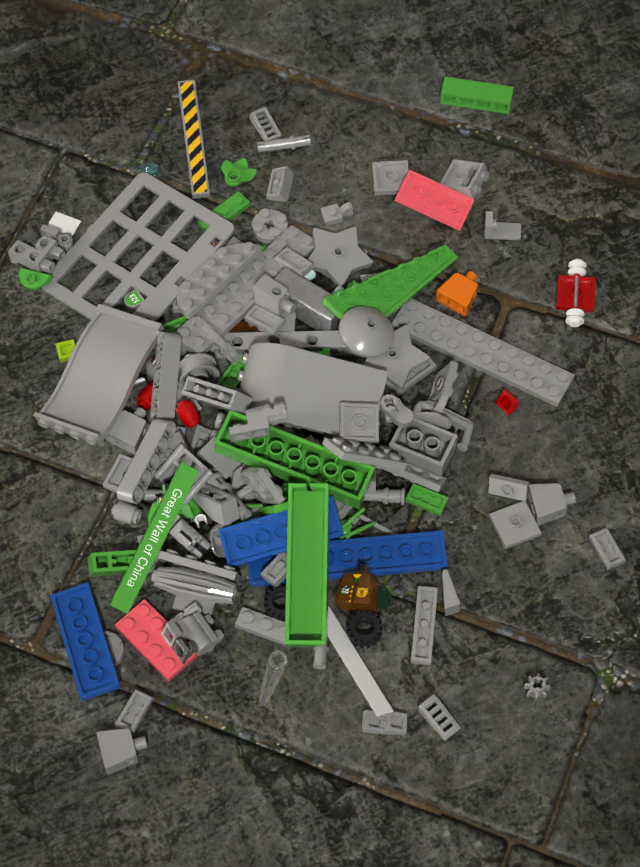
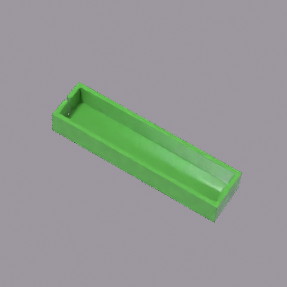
M288 483L286 647L327 648L329 483H310L312 491H308L306 483Z

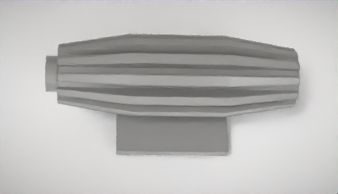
M159 567L153 571L151 578L155 587L176 595L173 609L184 611L190 605L197 602L202 608L201 615L210 614L211 617L215 604H233L237 591V584L213 574L186 568Z

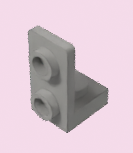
M486 211L484 239L520 240L521 224L496 222V219H493V212Z

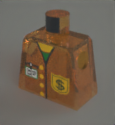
M357 564L356 573L344 574L334 601L341 610L362 611V609H365V611H377V581L371 574H368V565Z

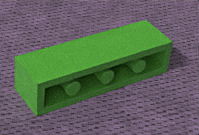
M444 77L440 104L510 114L514 87L455 77Z

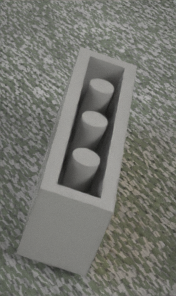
M190 376L187 377L181 394L196 401L227 411L232 410L245 416V411L249 409L253 399L236 390Z

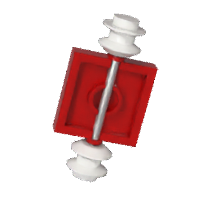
M574 259L568 263L570 268L568 274L570 276L558 275L556 310L566 311V323L571 327H579L584 323L582 318L585 315L584 312L594 313L595 278L583 277L586 275L585 268L587 264L581 259Z

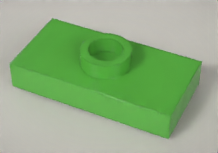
M415 483L412 484L405 498V502L439 516L442 515L449 500V497Z

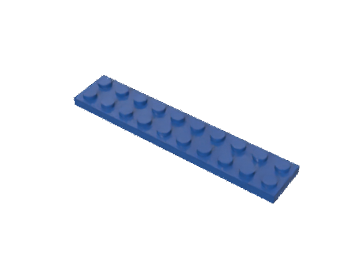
M443 530L329 541V580L353 578L352 574H363L361 577L448 570ZM278 555L248 563L250 587L272 585L264 580L260 573ZM358 564H365L364 572L357 571ZM286 578L280 584H286Z

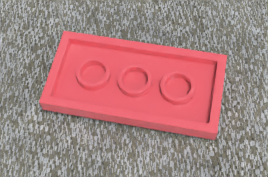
M409 169L394 201L460 231L475 199Z
M144 599L115 624V628L169 682L198 655L194 652L187 659L186 663L182 664L173 651V647L170 648L161 635L167 621Z

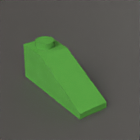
M136 550L91 553L88 557L89 576H111L125 573Z

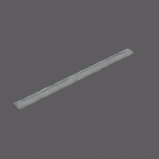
M362 514L358 517L367 523L373 522V520ZM377 522L373 525L389 535H398Z

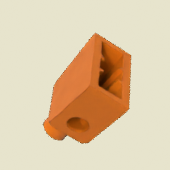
M469 271L466 276L455 273L438 288L436 301L466 317L478 293V284L475 282L478 278L477 275L472 271Z

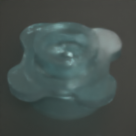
M148 162L144 168L141 167L140 171L148 173L153 177L161 175V172L158 171L159 166L154 163Z

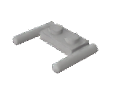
M180 443L155 472L154 477L160 479L173 464L179 467L181 462L198 470L199 473L194 481L195 484L191 487L183 505H187L214 473Z

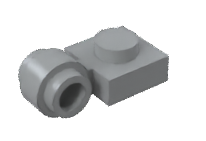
M45 224L40 228L41 236L45 235L57 240L59 247L64 249V251H69L73 247V239L70 235L60 234L58 229Z

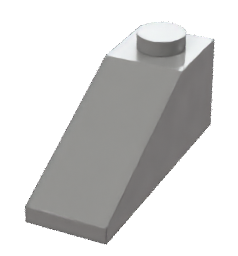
M205 483L193 497L194 501L213 521L223 526L230 525L233 521L240 518L236 497Z

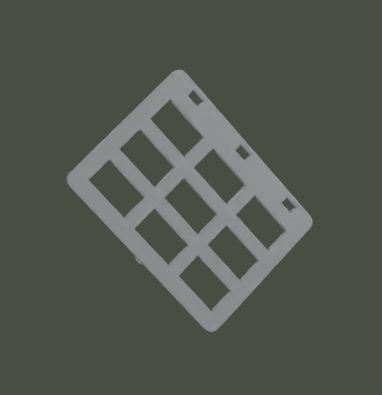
M142 172L132 180L93 225H90L83 236L65 254L62 261L60 260L55 265L54 271L48 273L53 278L42 289L91 320L96 314V306L83 298L108 272L122 282L102 305L115 308L124 296L134 288L147 296V298L133 315L157 322L177 299L179 287L176 284L180 279L185 280L207 258L222 247L234 234L235 228L231 222L148 173ZM144 188L158 195L159 197L137 221L122 213ZM170 202L184 212L161 237L147 227ZM195 217L209 225V228L186 252L172 244V242ZM113 222L128 230L106 256L90 248ZM140 237L153 245V247L129 272L116 264V261ZM216 238L220 240L215 247L211 245ZM164 252L179 262L155 288L140 278ZM84 257L95 264L96 267L72 292L60 285L59 282L79 259Z

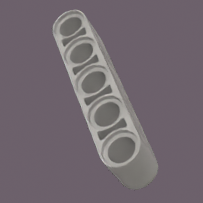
M161 331L157 337L150 411L151 423L157 418L174 422L181 351L180 334Z
M158 418L152 421L118 487V500L133 504L140 503L175 435L176 425L173 421Z

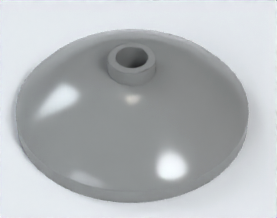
M354 307L348 310L340 320L339 335L343 344L351 352L361 357H379L390 349L394 341V329L390 320L382 312L372 307Z

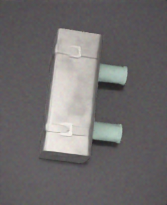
M285 267L274 280L289 290L290 301L297 305L294 311L296 312V318L316 329V331H337L340 319L322 301L326 296L329 297L336 294L337 291L345 289L337 286L330 294L311 282L316 277V273L313 270L302 277Z

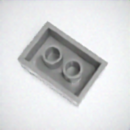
M413 418V422L408 428L398 426L389 444V448H391L392 453L400 455L401 459L442 476L457 447L458 435Z

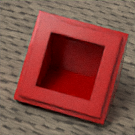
M507 389L503 390L495 403L507 415H511L520 407V401Z

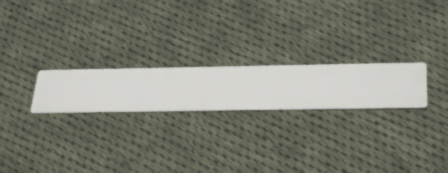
M328 605V637L375 715L381 716L393 712L390 704Z

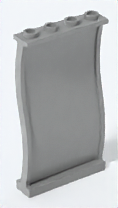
M98 304L95 309L96 314L76 343L54 392L39 413L35 412L34 416L38 424L43 428L48 429L50 427L60 434H69L76 440L81 438L91 445L103 446L105 444L103 440L119 418L142 366L157 344L158 334L161 331H166L161 323Z

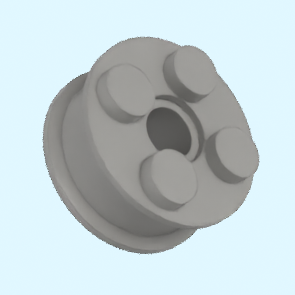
M206 353L185 355L184 359L179 362L178 378L180 388L183 389L188 376L216 384L220 379V373L216 368L215 358Z

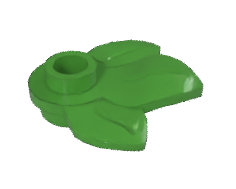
M245 158L238 160L234 164L225 160L221 168L225 174V182L229 186H238L241 182H248L257 173L256 169H248V163Z

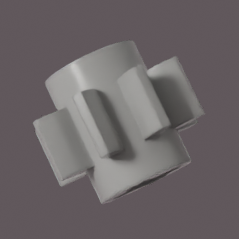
M539 674L534 678L529 676V683L524 685V689H529L527 697L532 696L535 698V701L541 696L545 699L547 695L545 691H550V686L546 685L548 678L543 679Z

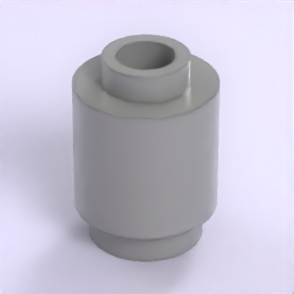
M119 501L118 504H114L112 514L115 520L129 525H137L141 519L142 510L132 504Z

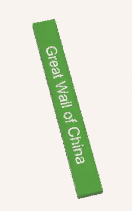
M183 462L180 463L109 604L110 606L128 614L199 473L198 470Z

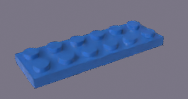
M330 497L329 540L344 536L333 497ZM288 510L218 529L227 565L233 568L287 552Z
M87 582L50 595L81 701L83 702L120 689L121 686L89 583Z

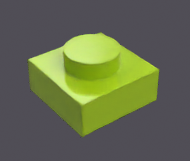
M74 339L55 343L60 363L69 360L75 347Z

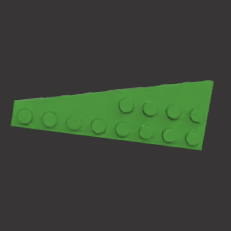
M443 245L429 251L426 255L413 258L410 262L399 264L394 269H388L368 278L364 282L353 284L348 289L337 291L336 294L329 297L326 296L322 303L340 320L348 310L358 306L372 307L382 312L388 318L458 259V256L447 245Z

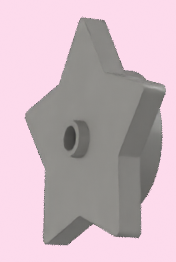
M351 227L338 233L313 228L312 235L315 250L307 259L314 264L312 270L321 272L326 277H329L337 286L343 287L354 271L372 266L373 260L358 247L356 227Z
M404 325L394 331V341L390 349L379 357L367 358L364 365L388 371L386 381H389L402 391L410 373L429 363L430 356L412 345L407 325Z

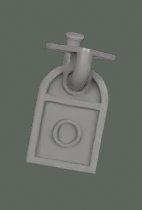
M451 361L435 375L428 400L416 403L413 409V417L444 430H448L451 425L463 430L461 442L457 444V447L460 451L465 452L467 451L474 425L469 419L444 408L448 398L453 393L454 388L452 385L458 376V363Z
M243 464L233 472L232 491L242 502L257 503L260 501L265 504H280L285 500L282 495V489L271 480L272 475L267 469L253 468Z

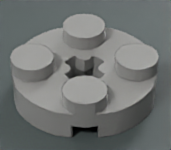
M261 209L252 220V231L257 240L263 243L271 244L288 229L286 215L277 210ZM268 224H273L274 227L267 229Z

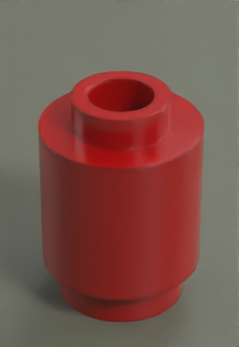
M153 382L147 384L136 397L137 406L144 410H151Z
M185 399L177 404L178 408L175 410L184 426L186 425L189 429L201 422V416L193 401L188 402Z

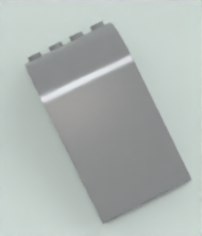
M256 343L250 346L248 353L244 352L242 363L245 364L244 371L240 370L237 381L241 383L240 387L235 388V390L253 398L249 409L265 406L266 404L271 409H274V403L284 402L287 422H282V424L339 437L340 402L379 404L380 410V402L383 397L388 371L287 345Z

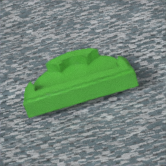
M20 268L19 271L20 282L30 290H40L46 284L48 285L53 278L49 274Z

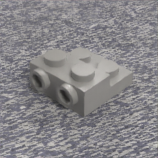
M453 159L440 184L474 199L476 195H480L483 182L488 181L489 172L485 163Z

